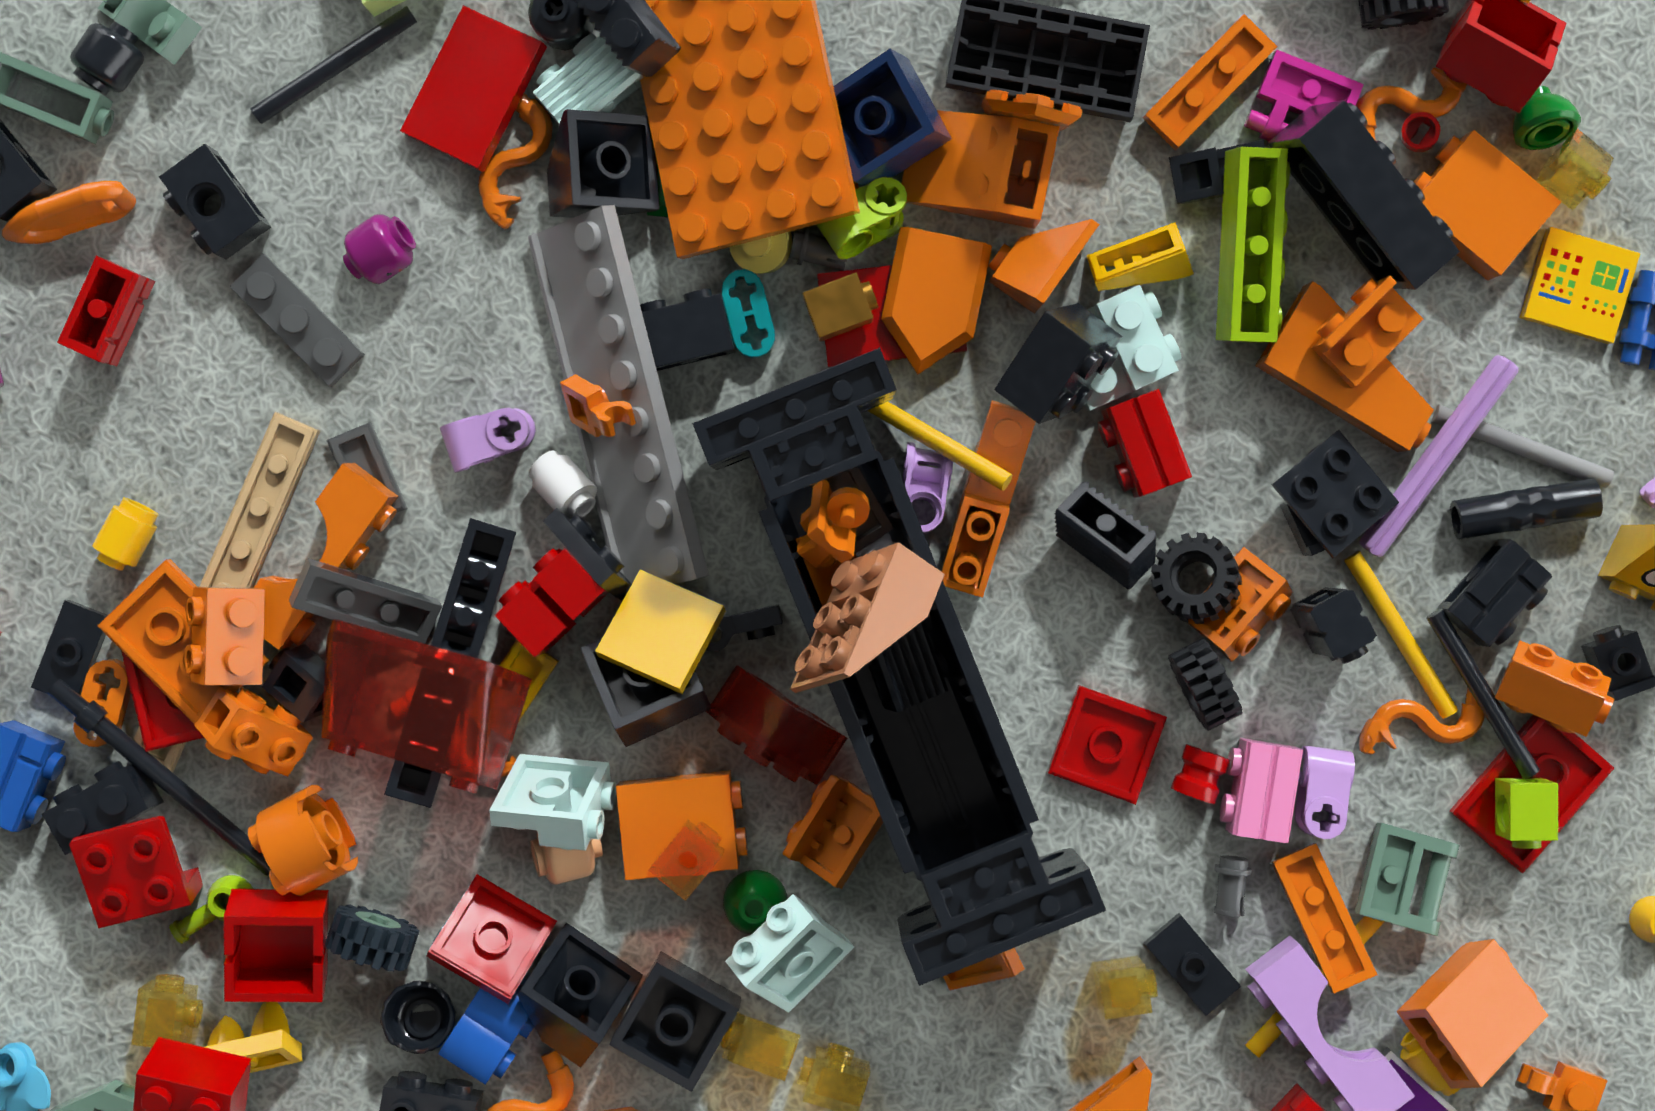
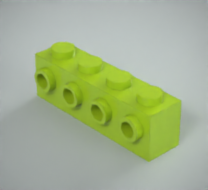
M1238 147L1225 151L1216 340L1277 342L1283 317L1282 308L1279 305L1280 285H1282L1285 276V261L1282 257L1283 237L1286 234L1288 215L1285 210V194L1290 182V164L1287 161V148Z

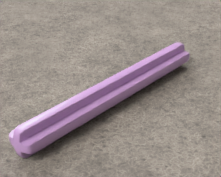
M1500 355L1493 357L1393 494L1399 503L1364 533L1360 539V544L1363 548L1377 557H1382L1517 375L1519 368L1511 360Z

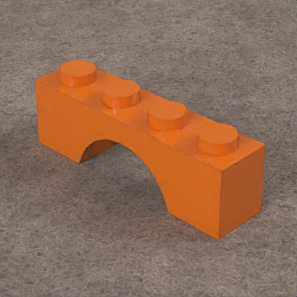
M342 463L315 501L324 517L327 529L326 547L319 562L345 570L348 568L351 570L356 569L364 560L370 550L365 545L375 530L382 532L397 513L392 504L399 497L356 463ZM273 575L260 578L253 587L265 589L264 640L278 650L289 647L293 643L299 646L306 640L316 623L310 620L314 614L291 607L289 598L298 579H288Z

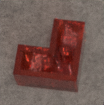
M736 665L711 703L712 709L706 711L720 723L717 732L739 746L742 742L747 745L743 751L745 755L766 768L772 761L774 763L773 769L795 783L799 777H802L817 785L848 739L824 719L791 701L771 684L739 665Z

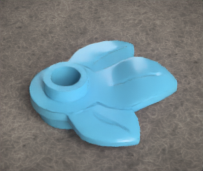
M22 1042L5 1045L0 1049V1111H38V1109L49 1108L51 1100L50 1084L45 1073L36 1066L35 1056L31 1048Z

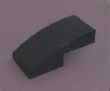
M1264 140L1217 150L1214 147L1169 157L1177 204L1223 197L1225 151L1238 147L1265 148Z

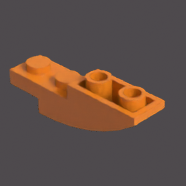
M991 400L982 433L975 449V453L1013 475L1011 482L1002 491L969 471L941 568V572L945 574L943 577L945 587L982 598L1035 426V421L1017 407Z

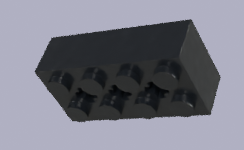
M1341 100L1308 107L1267 144L1270 148L1288 149L1287 161L1290 164L1291 175L1376 282L1390 275L1397 282L1393 286L1394 289L1416 290L1460 252L1451 241L1453 238L1452 230L1441 218L1432 216L1422 203L1425 200V196L1421 189L1412 180L1403 178L1394 166L1396 163L1394 154L1384 143L1374 140L1365 128L1367 120L1364 114L1354 104Z

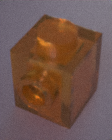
M688 819L652 862L648 871L686 901L723 856L725 849L719 845L722 838L706 823L700 821L695 825Z

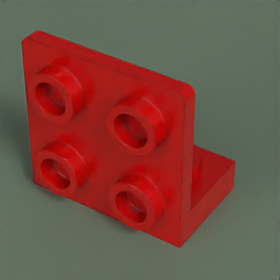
M156 816L74 837L69 843L98 928L189 906L203 887L198 867L185 871L182 870L166 820L163 816Z

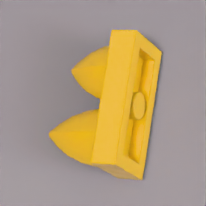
M264 1002L256 1014L250 1037H245L240 1025L234 1019L225 1015L213 1029L205 1047L252 1058L250 1073L302 1062V1043L290 1035L288 1019L278 1002Z

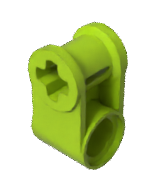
M887 177L873 180L871 183L855 190L860 210L859 214L817 224V227L839 259L844 260L855 257L865 249L899 233L900 227H903L904 222L902 211L907 202V192L899 181Z

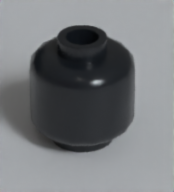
M530 0L528 9L530 25L540 39L550 47L563 51L571 50L583 38L593 33L594 25L589 23V18L583 15L584 11L578 8V3L572 0Z
M113 21L109 28L102 24H91L70 55L71 62L76 67L73 74L105 96L110 90L118 93L123 92L144 61L142 52L134 46L139 38L115 21Z

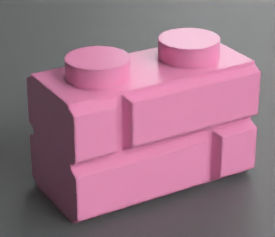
M1245 738L1239 739L1238 748L1232 747L1228 756L1230 763L1227 768V774L1234 776L1231 794L1223 795L1220 806V821L1226 822L1225 830L1236 836L1289 843L1303 754L1302 749L1290 745Z

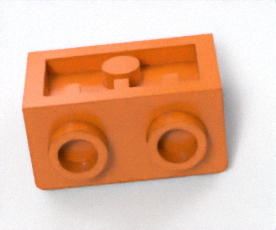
M1390 275L1378 282L1373 278L1368 279L1350 297L1355 305L1344 316L1339 312L1334 313L1316 331L1322 338L1312 349L1351 388L1356 387L1423 320L1394 290L1393 286L1397 282Z
M1245 547L1234 557L1240 568L1238 571L1242 577V585H1238L1240 592L1238 600L1232 599L1230 602L1233 608L1228 613L1221 610L1217 613L1219 619L1213 622L1210 617L1204 618V624H1195L1193 619H1189L1187 623L1221 650L1223 655L1231 662L1239 654L1241 656L1247 655L1256 646L1260 639L1259 631L1270 619L1276 621L1286 612L1291 604L1289 597L1293 593L1288 581Z

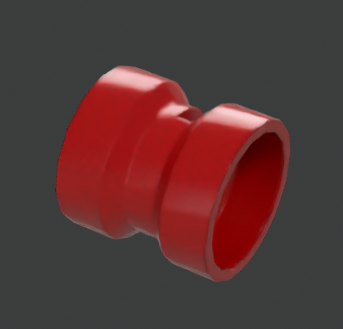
M1186 744L1182 754L1184 765L1182 771L1175 775L1171 789L1195 799L1215 804L1219 794L1217 782L1219 777L1226 773L1230 759Z

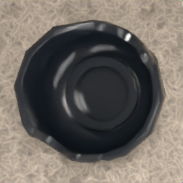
M413 981L396 987L383 1002L380 1023L386 1039L391 1045L409 1053L425 1054L428 1051L441 1047L454 1028L456 1011L449 994L442 988L426 981ZM423 1004H428L434 1008L431 1011L413 1013L415 1008Z

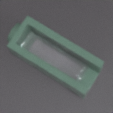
M0 52V65H2L0 69V106L95 145L99 135L103 137L107 135L114 120V111L110 109L113 103L112 100L99 92Z

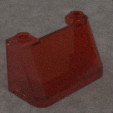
M333 619L326 640L321 737L330 740L328 750L355 757L357 749H362L451 776L449 786L475 794H477L479 785L497 790L532 679L478 658Z

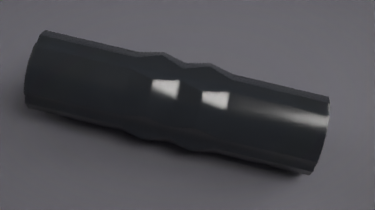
M1594 478L1454 500L1450 504L1453 531L1457 539L1522 531L1529 528H1540L1553 524L1597 518L1601 516L1603 511L1602 493Z

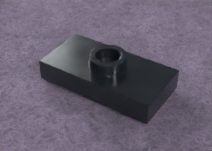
M64 600L31 688L47 694L50 688L61 679L81 696L86 675L90 667L95 664L106 636L98 625L108 615L74 601Z
M1180 913L1176 914L1143 942L1205 1016L1241 987L1238 981Z

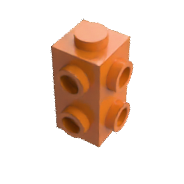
M1521 640L1518 642L1495 695V699L1504 702L1513 711L1524 714L1531 713L1549 721L1558 730L1567 733L1576 732L1587 737L1594 721L1604 724L1614 702V698L1607 696L1611 678L1603 675L1598 668L1587 663L1571 662L1557 656L1552 649L1544 645L1528 644Z
M220 686L194 725L207 740L205 747L216 756L225 760H230L232 756L241 758L248 767L261 774H267L271 770L288 777L297 762L305 755L307 747L314 737L300 724L301 721L282 704H278L275 709L266 705L267 703L263 698L248 689L241 688L240 692L237 693Z

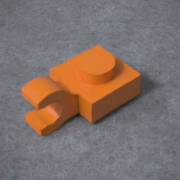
M576 374L560 382L571 422L596 438L601 435L606 437L615 436L614 423L625 422L630 426L636 424L631 404L625 401L609 402L606 393L600 386L594 385Z
M1560 1061L1556 1065L1554 1074L1523 1063L1517 1077V1081L1526 1084L1525 1087L1545 1094L1542 1105L1553 1111H1597L1608 1081L1601 1076Z

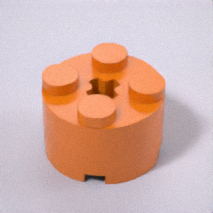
M310 785L261 810L257 815L256 824L248 828L249 840L255 850L263 853L271 869L269 872L270 881L274 889L281 895L289 892L299 896L309 893L354 870L358 864V856L350 860L349 848L356 845L354 834L338 803L333 798L324 801L317 794L324 790L318 785Z

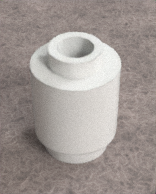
M549 451L540 456L531 466L529 476L533 480L532 486L553 510L558 508L569 518H573L576 514L584 517L592 510L596 503L597 487L567 455H560L557 451Z

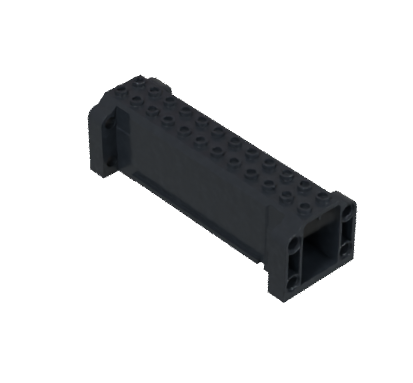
M880 348L692 423L707 462L713 469L719 470L751 458L765 492L764 500L767 505V509L759 511V515L810 641L815 632L813 622L817 613L822 608V604L804 559L797 552V542L795 539L807 534L800 522L801 514L811 506L813 492L811 485L858 467L894 529L856 553L857 558L869 554L873 550L877 551L899 542L938 569L894 458L884 461L881 453L875 450L861 416V413L892 400L897 391ZM943 580L929 612L933 624V632L928 633L934 651L939 650L948 665L949 676L944 678L948 688L946 693L922 701L920 704L913 705L903 711L894 712L883 707L868 663L851 677L828 683L904 874L914 871L917 880L922 882L929 899L925 904L909 910L897 919L902 945L919 986L1106 911L1090 868L1073 848L1062 849L1041 857L1038 856L1032 841L1033 831L1030 823L1039 820Z

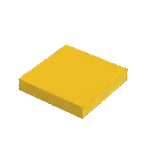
M639 570L595 652L602 659L683 694L726 610L722 604L643 570Z

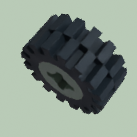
M340 905L336 909L325 947L330 949V952L333 954L341 955L340 958L347 961L354 960L356 961L355 964L361 966L367 964L377 970H380V967H382L386 971L394 972V969L404 971V969L408 968L419 930L415 925L408 924L409 921L397 919L391 914H384L375 909L368 910L365 906L358 905L356 908L353 905Z

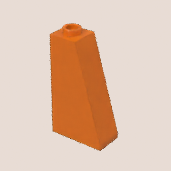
M1312 281L1304 285L1282 320L1277 342L1268 343L1255 366L1396 452L1410 451L1411 447L1418 448L1431 429L1432 425L1427 421L1434 409L1386 357L1356 387L1351 388L1312 349L1322 338L1316 332L1320 326L1334 313L1339 312L1342 316L1346 313L1319 284Z

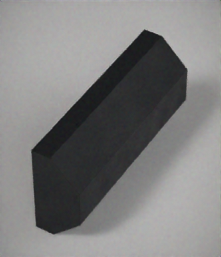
M961 0L945 88L985 95L990 89L1009 92L1008 100L1016 98V94H1040L1050 97V100L1054 101L1053 108L1062 110L1063 103H1069L1081 107L1082 114L1131 122L1135 111L1150 25L1019 0Z

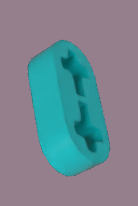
M746 269L736 270L725 278L722 285V297L731 333L740 353L749 358H761L767 355L775 344V330L764 287L760 278L754 272ZM739 279H745L748 286H756L757 292L750 294L752 310L743 312L740 299L738 297H730V291L736 289V281ZM754 316L758 330H766L768 333V337L761 340L762 348L758 350H753L750 343L742 344L741 336L748 334L745 318Z

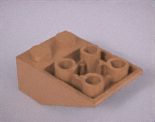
M899 542L877 551L873 550L869 554L851 561L843 562L832 577L831 585L834 588L827 604L819 610L814 619L813 627L815 632L809 646L801 652L795 663L797 674L790 690L798 693L851 677L928 617L945 574Z

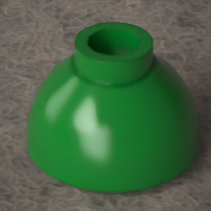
M1540 86L1522 110L1516 113L1513 121L1514 141L1519 147L1529 150H1541L1556 146L1575 133L1581 123V116L1577 108L1568 99L1558 94H1552L1546 86Z
M749 870L740 873L728 884L723 897V908L728 921L734 928L744 934L751 935L766 921L769 910L774 905L786 901L788 897L783 884L777 877L766 871Z

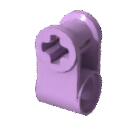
M501 408L440 427L455 473L470 469V466L483 462L488 463L496 457L523 449L531 443L536 432L535 422L531 415L517 408ZM506 418L511 422L520 423L521 430L514 433L515 441L512 437H503L501 429L508 426Z
M907 442L902 481L912 503L916 500H925L934 508L935 516L933 521L927 525H921L923 533L926 534L933 531L943 519L953 461L934 450L916 448L915 443ZM918 464L932 465L938 468L919 466Z
M1303 746L1302 758L1304 761L1303 769L1300 771L1298 779L1295 821L1298 827L1307 834L1321 839H1332L1341 834L1347 823L1350 789L1355 772L1354 755L1351 751ZM1321 810L1329 812L1328 821L1323 820L1318 823L1312 820L1313 812H1321Z

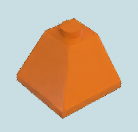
M1093 219L1020 237L1012 248L1004 243L988 265V267L995 271L989 282L1035 314L1045 303L1100 224Z

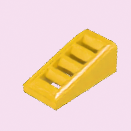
M1176 222L1087 255L1098 291L1170 281L1194 275ZM1115 266L1116 269L1107 272L1105 267Z

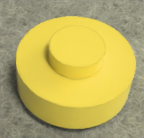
M790 231L729 248L734 261L742 269L757 274L771 273L780 269L789 259L793 239Z

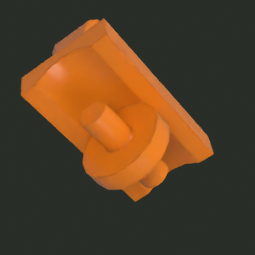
M826 480L820 481L813 486L811 506L801 514L800 524L807 534L798 541V554L818 569L832 557L841 563L853 558L856 528L865 523L870 512L869 499L864 492L851 487L840 488L832 492L830 483Z

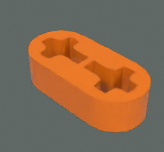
M118 659L96 662L90 667L86 675L81 696L89 703L94 700L104 707L108 712L106 717L122 729L131 695L124 662ZM112 668L114 669V677L120 680V686L110 688L107 699H103L106 684L99 681L100 674L109 673ZM74 723L75 735L81 743L89 747H99L107 744L98 735L94 737L93 731L88 734Z

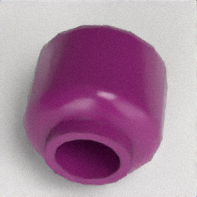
M376 214L345 235L344 245L347 253L343 255V261L350 273L357 279L364 277L374 284H382L412 264V250L416 248V242L408 227L398 217L389 218L384 214Z

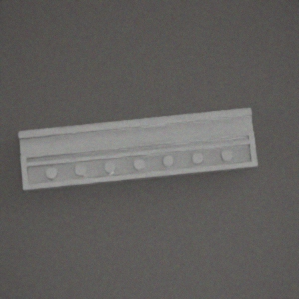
M615 205L600 206L539 233H533L528 236L564 380L576 374L588 382L600 386L606 393L609 402L625 401L631 404L636 424L633 426L625 422L614 423L616 435L613 437L601 435L596 438L576 425L589 479L597 487L595 500L606 545L624 564L625 567L621 572L631 584L639 570H643L673 584H678L709 576Z

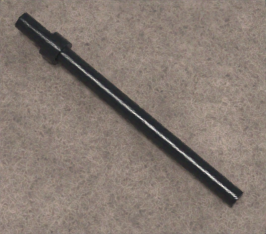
M61 679L50 688L47 694L76 717L73 721L88 734L91 731L97 734L264 875H269L271 869L263 853L255 850L248 835L106 717L108 712L94 700L90 703Z

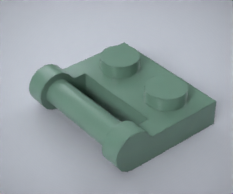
M1376 823L1354 913L1438 936L1441 923L1437 922V916L1451 859H1457L1460 845L1385 823ZM1425 850L1433 854L1418 916L1408 912L1423 851Z

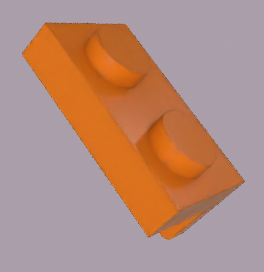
M193 588V597H189L186 604V620L188 625L192 626V645L186 647L184 656L185 670L187 674H191V682L201 685H262L265 589Z
M832 774L828 780L821 782L815 789L811 798L812 805L803 820L796 822L790 829L786 839L788 844L782 854L790 860L800 862L835 888L842 889L883 824V820L871 795L850 781Z

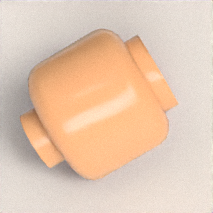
M538 832L537 839L530 841L532 857L538 876H546L548 881L554 885L590 876L595 870V858L603 856L600 839H591L586 850H564L556 847L539 846Z

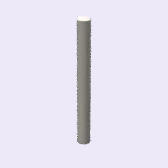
M1437 405L1431 422L1444 426L1455 410ZM1484 421L1481 422L1471 436L1583 480L1594 478L1598 485L1604 488L1611 484L1614 477V471Z

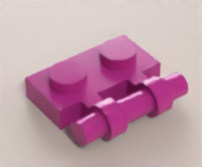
M1276 50L1272 54L1256 98L1272 103L1271 110L1268 115L1251 109L1244 127L1259 132V138L1269 142L1289 125L1283 122L1288 110L1300 115L1310 106L1341 100L1356 106L1364 84Z

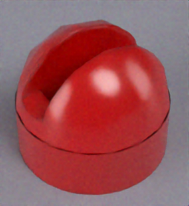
M1414 113L1403 123L1401 129L1402 143L1413 152L1428 151L1435 146L1439 139L1440 124L1430 113ZM1422 123L1430 127L1419 144L1411 141Z

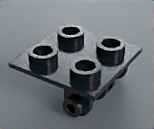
M1337 430L1323 443L1306 454L1305 458L1272 484L1274 489L1332 559L1399 503L1340 430Z

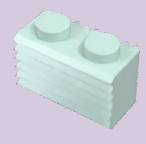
M590 34L574 47L572 52L575 57L562 68L558 64H554L538 77L536 83L539 87L533 93L554 120L560 124L563 111L566 109L610 113L641 87L640 80L643 76L623 67L622 61L616 59L617 54L611 52V47L605 44V39Z

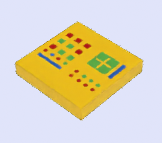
M1554 227L1547 228L1519 318L1605 344L1614 343L1640 253Z

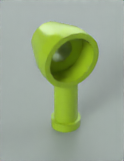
M227 875L217 879L207 892L206 904L182 920H176L169 925L171 934L177 942L183 944L189 940L191 935L214 920L218 919L224 922L226 909L219 903L221 893H226L230 896L231 889H253L252 885L245 878L237 875Z

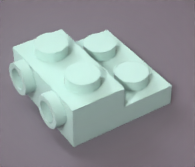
M1138 285L1087 309L1123 336L1114 348L1119 352L1115 362L1103 375L1098 373L1089 385L1093 392L1085 404L1088 411L1179 371L1175 362L1182 359L1181 352L1174 337L1171 334L1163 336L1156 319L1162 317V311L1152 291L1143 293L1141 286Z
M519 754L489 810L491 826L508 827L516 830H537L539 846L556 847L564 850H586L591 839L599 840L602 837L605 822L603 811L614 810L617 802V783L611 782L609 762Z
M792 894L786 901L774 905L769 910L766 921L753 934L736 942L732 955L725 962L747 989L789 1013L854 946L840 931L825 922L813 907Z

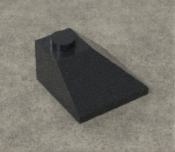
M571 109L563 111L547 168L550 217L574 218L600 206L615 205L617 216L659 210L656 155L648 116Z
M566 922L517 996L541 1041L581 1068L604 1038L643 974Z

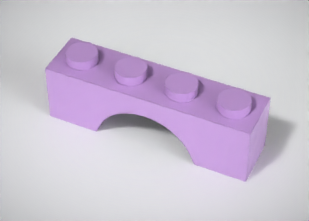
M1290 935L1245 969L1254 980V982L1247 986L1264 1009L1273 1005L1282 1017V1020L1276 1023V1026L1293 1047L1301 1042L1311 1056L1304 1061L1321 1085L1327 1081L1332 1083L1339 1093L1333 1101L1341 1111H1396L1415 1097L1387 1058L1375 1047L1360 1051H1347L1336 1048L1325 1041L1319 1029L1317 1009L1321 994L1328 981L1302 946Z

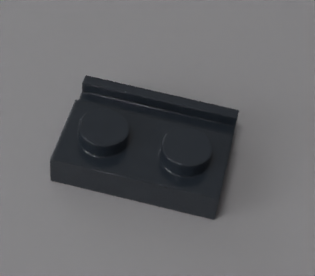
M556 508L543 522L598 585L614 597L619 598L622 602L632 585L621 572L625 567L624 564L608 547L604 546L601 549L592 538L596 533L582 517L576 514L571 519Z

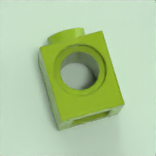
M1495 778V834L1512 841V847L1522 849L1541 848V841H1558V783L1544 778Z

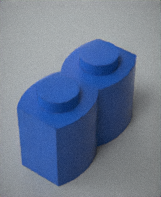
M519 985L509 1004L480 988L438 1054L485 1085L493 1074L501 1079L517 1055L509 1050L518 1035L527 1039L534 1028L517 996L522 986Z

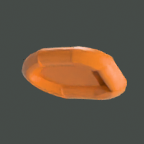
M98 181L81 184L78 187L36 200L20 210L8 220L2 230V237L8 241L20 244H42L62 239L63 236L121 219L134 208L136 198L118 181Z

